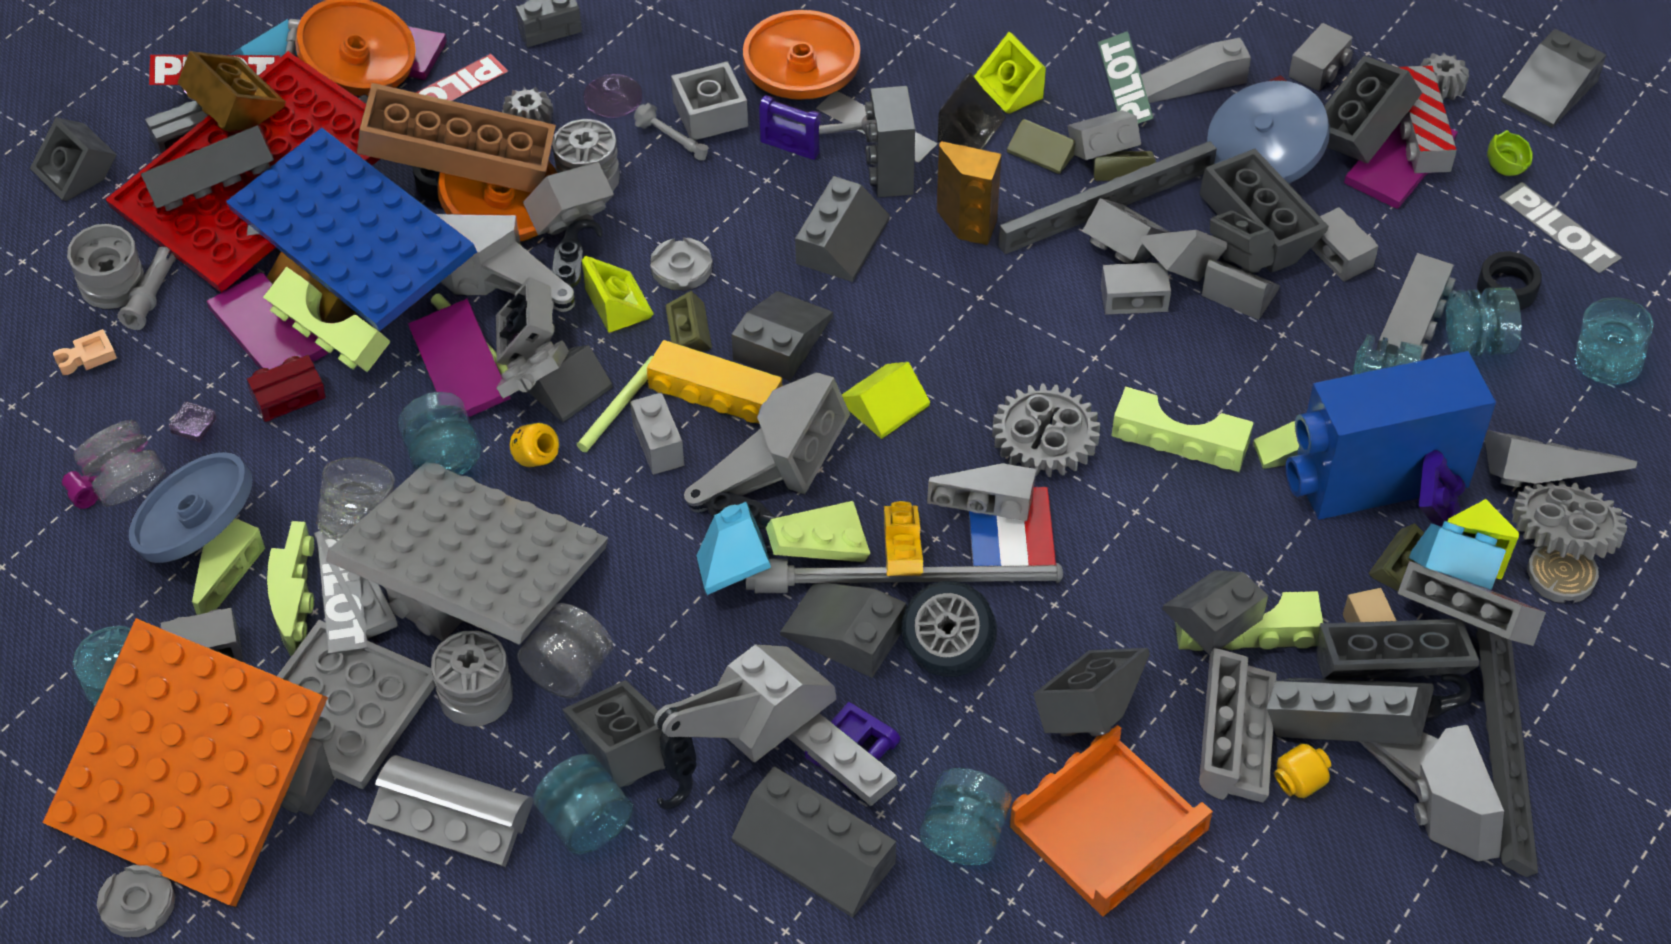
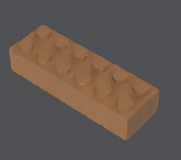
M372 83L359 130L357 154L532 193L545 178L556 125Z

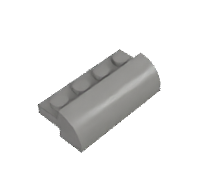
M1214 648L1209 657L1199 783L1204 791L1221 800H1224L1229 793L1264 803L1269 796L1273 725L1267 707L1277 673L1248 666L1247 656Z
M395 755L386 762L376 780L375 785L379 789L367 823L506 867L517 834H522L534 798Z

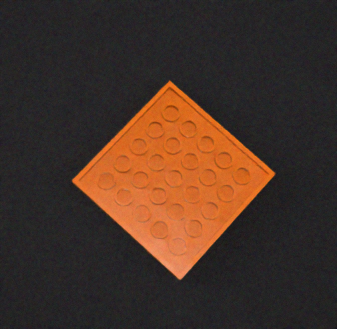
M136 618L42 823L137 865H147L155 868L162 873L160 875L227 905L236 907L328 697Z

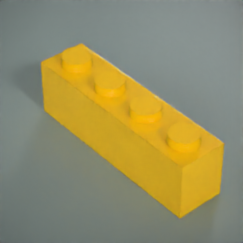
M666 340L662 341L647 366L648 386L650 389L658 393L662 392V394L684 399L692 404L696 403L712 408L719 413H727L742 418L750 423L760 424L757 416L761 405L767 401L773 390L782 387V377Z

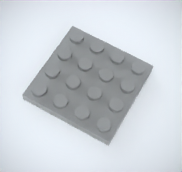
M318 620L277 676L328 697L311 738L323 743L334 777L364 789L434 689L433 675L430 667L367 641V648L328 653L326 624Z

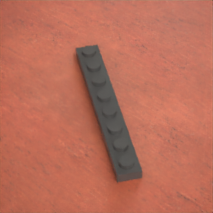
M1211 141L1199 146H1193L1189 150L1166 157L1149 166L1141 167L1137 171L1122 177H1116L1107 183L1089 188L1072 197L1064 198L1055 204L1037 209L1015 220H1009L1005 224L1000 225L999 248L1004 254H1008L1088 221L1100 198L1126 206L1204 174L1206 167L1214 165L1217 148Z
M1477 627L1476 636L1480 648L1481 660L1479 665L1483 677V699L1486 706V729L1489 734V759L1492 764L1493 786L1504 809L1500 858L1504 866L1527 878L1538 873L1512 640Z

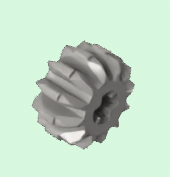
M1445 52L1441 56L1432 53L1430 58L1423 59L1420 66H1433L1442 101L1446 97L1454 100L1457 95H1462L1469 78V69L1465 67V61L1457 60L1456 55L1447 56Z
M523 87L522 91L512 90V95L505 97L502 113L551 124L553 104L546 92H539L537 87L531 90Z

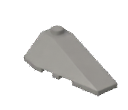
M1241 38L1199 45L1141 74L1148 101L1152 103L1247 83L1251 56Z
M1487 430L1485 436L1490 473L1501 477L1500 483L1515 487H1521L1522 482L1536 484L1632 469L1637 466V461L1622 456L1581 448L1575 450L1573 447L1552 442L1543 444L1541 441L1512 434Z

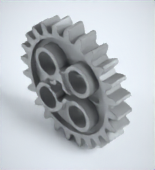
M1041 384L1040 391H1035L1031 385H1028L1026 394L1017 389L1015 391V399L1006 396L1005 405H998L997 414H994L992 437H995L994 446L995 448H1001L1000 456L1002 458L1010 456V465L1020 462L1021 467L1036 469V476L1040 470H1045L1047 476L1051 477L1052 471L1057 469L1063 476L1065 475V467L1068 466L1073 471H1077L1078 462L1086 465L1088 455L1094 456L1095 447L1099 444L1100 423L1097 422L1098 414L1097 412H1091L1090 402L1082 404L1081 394L1073 398L1070 397V388L1060 393L1058 385H1054L1051 391L1046 389L1045 384ZM1054 414L1053 420H1052V425H1051V424H1050V422H1051V417H1052V415Z
M1550 481L1546 482L1545 486L1539 483L1534 484L1533 488L1525 486L1524 491L1518 493L1512 509V522L1517 523V531H1525L1524 539H1535V547L1545 545L1547 546V553L1557 550L1563 558L1567 553L1572 554L1576 560H1579L1580 555H1585L1589 560H1593L1594 554L1605 558L1607 552L1614 554L1616 547H1621L1627 530L1625 525L1627 519L1621 516L1622 509L1613 508V500L1603 501L1604 494L1593 495L1591 494L1590 487L1581 490L1577 483H1573L1571 487H1567L1563 481H1560L1558 486H1555Z

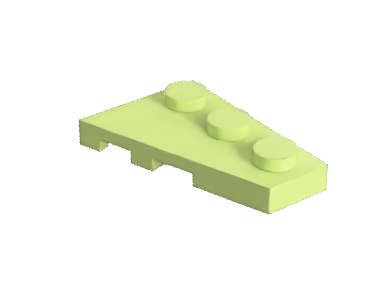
M853 501L774 518L766 526L774 555L865 562L870 555Z

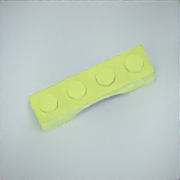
M286 267L263 297L273 305L270 311L283 321L290 317L295 321L292 327L307 338L311 333L318 337L315 343L331 354L334 349L341 353L338 359L352 370L359 366L368 372L391 341L355 314L339 323L322 322L319 313L322 293L308 281Z
M1125 387L1114 415L1112 436L1127 442L1138 443L1159 451L1170 452L1191 460H1198L1223 469L1240 472L1250 443L1254 422L1221 413L1217 418L1205 424H1182L1172 420L1162 411L1157 395Z
M1318 591L1283 592L1279 603L1271 611L1264 614L1263 620L1223 648L1237 650L1240 648L1258 647L1273 649L1276 647L1309 648L1311 646H1318L1320 623H1323ZM1175 622L1179 649L1204 650Z

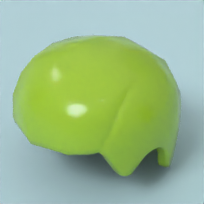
M1505 130L1499 135H1494L1488 145L1486 156L1490 166L1497 173L1504 176H1514L1521 174L1530 167L1533 152L1529 142L1524 138Z

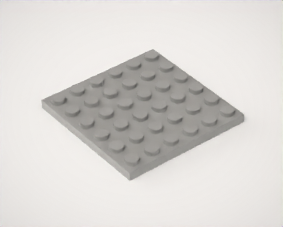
M426 461L328 549L326 562L520 645L606 549L608 537L597 533L592 528L582 527L570 522L561 515L551 514L539 509L530 502L520 501L508 496L499 489H492L477 483L468 476H461L446 470L442 465Z

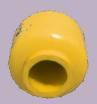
M543 423L522 425L511 436L510 452L514 460L522 466L535 467L547 465L558 454L559 439L555 430L549 425Z
M1299 744L1278 758L1277 770L1274 772L1279 786L1288 796L1295 795L1298 798H1307L1328 784L1330 780L1328 768L1331 767V761L1321 748L1315 750L1309 744Z

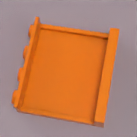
M1119 725L1106 734L1096 736L1090 747L1084 752L1074 753L1061 770L1056 774L1049 773L1040 781L1038 788L1029 795L1022 794L1011 806L1010 828L1102 917L1207 832L1213 812L1203 802L1193 808L1120 741L1122 728Z

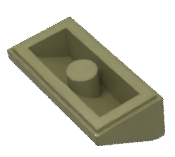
M1023 119L1007 148V152L1060 174L1074 156L1075 141Z
M1117 151L1092 158L1093 174L1096 181H1111L1116 177H1122L1137 171L1141 167L1156 163L1154 154L1151 151Z
M690 291L665 305L672 343L700 352L712 349L705 305L697 295Z
M1415 523L1399 530L1368 574L1373 579L1399 591L1409 561L1415 562L1409 558L1410 553L1424 532Z

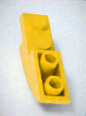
M897 501L891 503V506H884L887 576H922L923 555L918 506H912L910 502Z

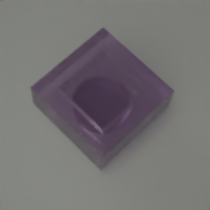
M186 401L170 422V431L172 434L200 443L217 420L215 411Z

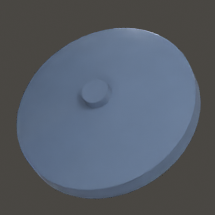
M1266 81L1240 90L1222 104L1210 123L1207 142L1211 141L1217 148L1214 164L1256 149L1289 184L1304 176L1319 162L1329 142L1330 123L1323 103L1311 90L1293 82Z
M226 452L206 455L182 466L155 487L138 508L129 529V542L143 559L153 563L177 560L200 549L218 536L243 508L252 488L250 469L238 456Z

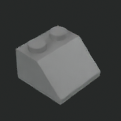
M1101 198L1082 231L1091 236L1089 242L1104 250L1108 246L1117 251L1114 256L1127 264H1131L1133 261L1145 263L1152 256L1148 249L1140 242L1141 236L1170 233V231L1125 205Z

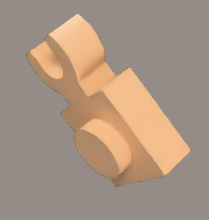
M103 329L74 340L75 348H62L53 353L62 375L73 373L81 365H84L87 371L117 359L114 349Z

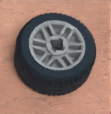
M941 581L921 589L910 600L902 619V636L908 652L923 669L942 677H958L971 673L988 659L995 646L997 624L989 603L979 591L965 583ZM948 624H953L954 626L953 630L950 631L951 634L944 632L948 628Z

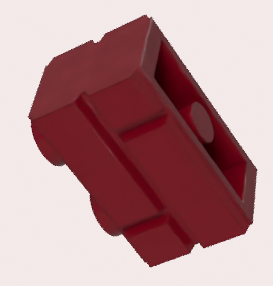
M309 355L303 357L292 356L286 359L280 366L272 369L261 368L255 371L251 377L246 378L250 394L264 422L326 398L322 380Z

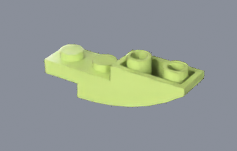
M298 521L291 522L285 549L271 548L267 573L271 610L283 644L290 656L300 646V642H303L306 638L307 613L311 614L314 608V594L309 593L306 583V561L308 556L313 555L314 537L309 536L306 523Z

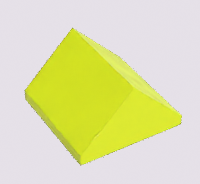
M1008 32L974 75L973 79L1006 113L1010 114L1043 99L1046 67L1013 33Z
M588 256L582 259L585 290L608 333L648 320L654 315L630 271Z
M909 362L886 364L842 394L848 410L880 439H883L930 406V400Z
M1485 499L1452 516L1447 522L1464 527V535L1475 538L1477 532L1498 539L1496 546L1506 550L1496 579L1502 580L1517 543L1519 532Z

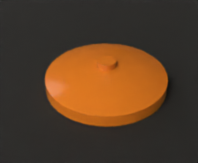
M325 0L314 5L301 18L295 40L299 59L356 96H369L372 83L393 88L399 86L411 72L416 51L413 35L405 22L390 9L370 0Z
M813 10L786 11L764 19L749 32L743 45V64L749 78L758 87L770 94L789 99L819 98L843 88L856 75L860 65V43L851 27L837 17Z
M549 160L545 177L557 173ZM440 172L438 196L446 214L512 215L517 218L520 241H525L538 235L523 204V201L531 192Z

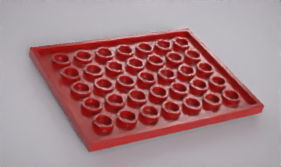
M289 51L258 75L286 102L284 108L259 124L275 159L269 162L270 167L320 128L326 130L357 154L359 130L366 103ZM209 115L106 198V201L110 208L161 247H167L170 250V254L172 253L174 257L222 293L275 248L272 243L260 234L247 236L248 224L232 212L226 203L227 200L263 172L253 175L251 170L240 174L241 181L224 187L222 182L211 186L213 193L195 199L193 194L182 198L184 205L166 211L164 206L156 208L141 176L143 172L242 132V130L228 132L218 126V122ZM357 154L372 166L380 160L379 158Z

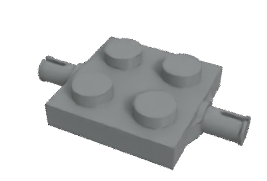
M563 340L554 345L551 341L546 342L535 350L536 354L526 360L522 356L508 364V370L501 374L503 378L496 387L502 398L504 399L518 390L522 392L531 390L537 380L558 369L569 352Z

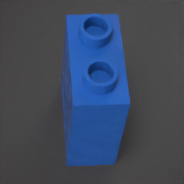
M1469 351L1313 383L1307 413L1299 414L1295 419V433L1299 444L1297 456L1288 457L1285 465L1288 485L1293 495L1296 497L1307 495L1318 520L1420 498L1423 460L1425 455L1433 450H1438L1444 455L1447 460L1446 465L1452 473L1461 477L1465 483V488L1469 487L1496 404Z

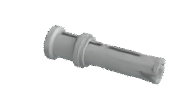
M167 247L158 248L139 286L131 289L128 294L129 301L127 305L121 308L117 314L119 321L129 329H143L147 323L146 316L148 312L153 310L157 304L156 294L173 262L176 260L172 253L169 258H166L170 251Z

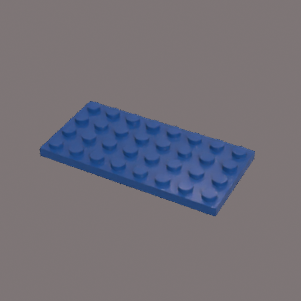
M323 128L312 134L226 201L232 212L379 332L477 253L473 242Z

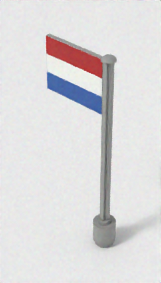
M1034 487L1027 521L968 511L973 566L923 567L922 576H887L886 567L794 568V565H787V558L769 559L771 568L746 578V590H755V593H788V586H794L795 583L1056 581L1057 584L1063 578V569L1055 560L1048 487Z

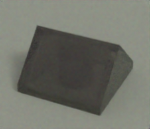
M971 73L966 74L939 110L937 142L943 141L983 150L1006 117Z

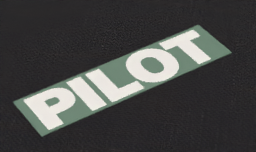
M1128 31L1098 42L1117 111L1123 110L1137 115L1138 124L1153 119Z

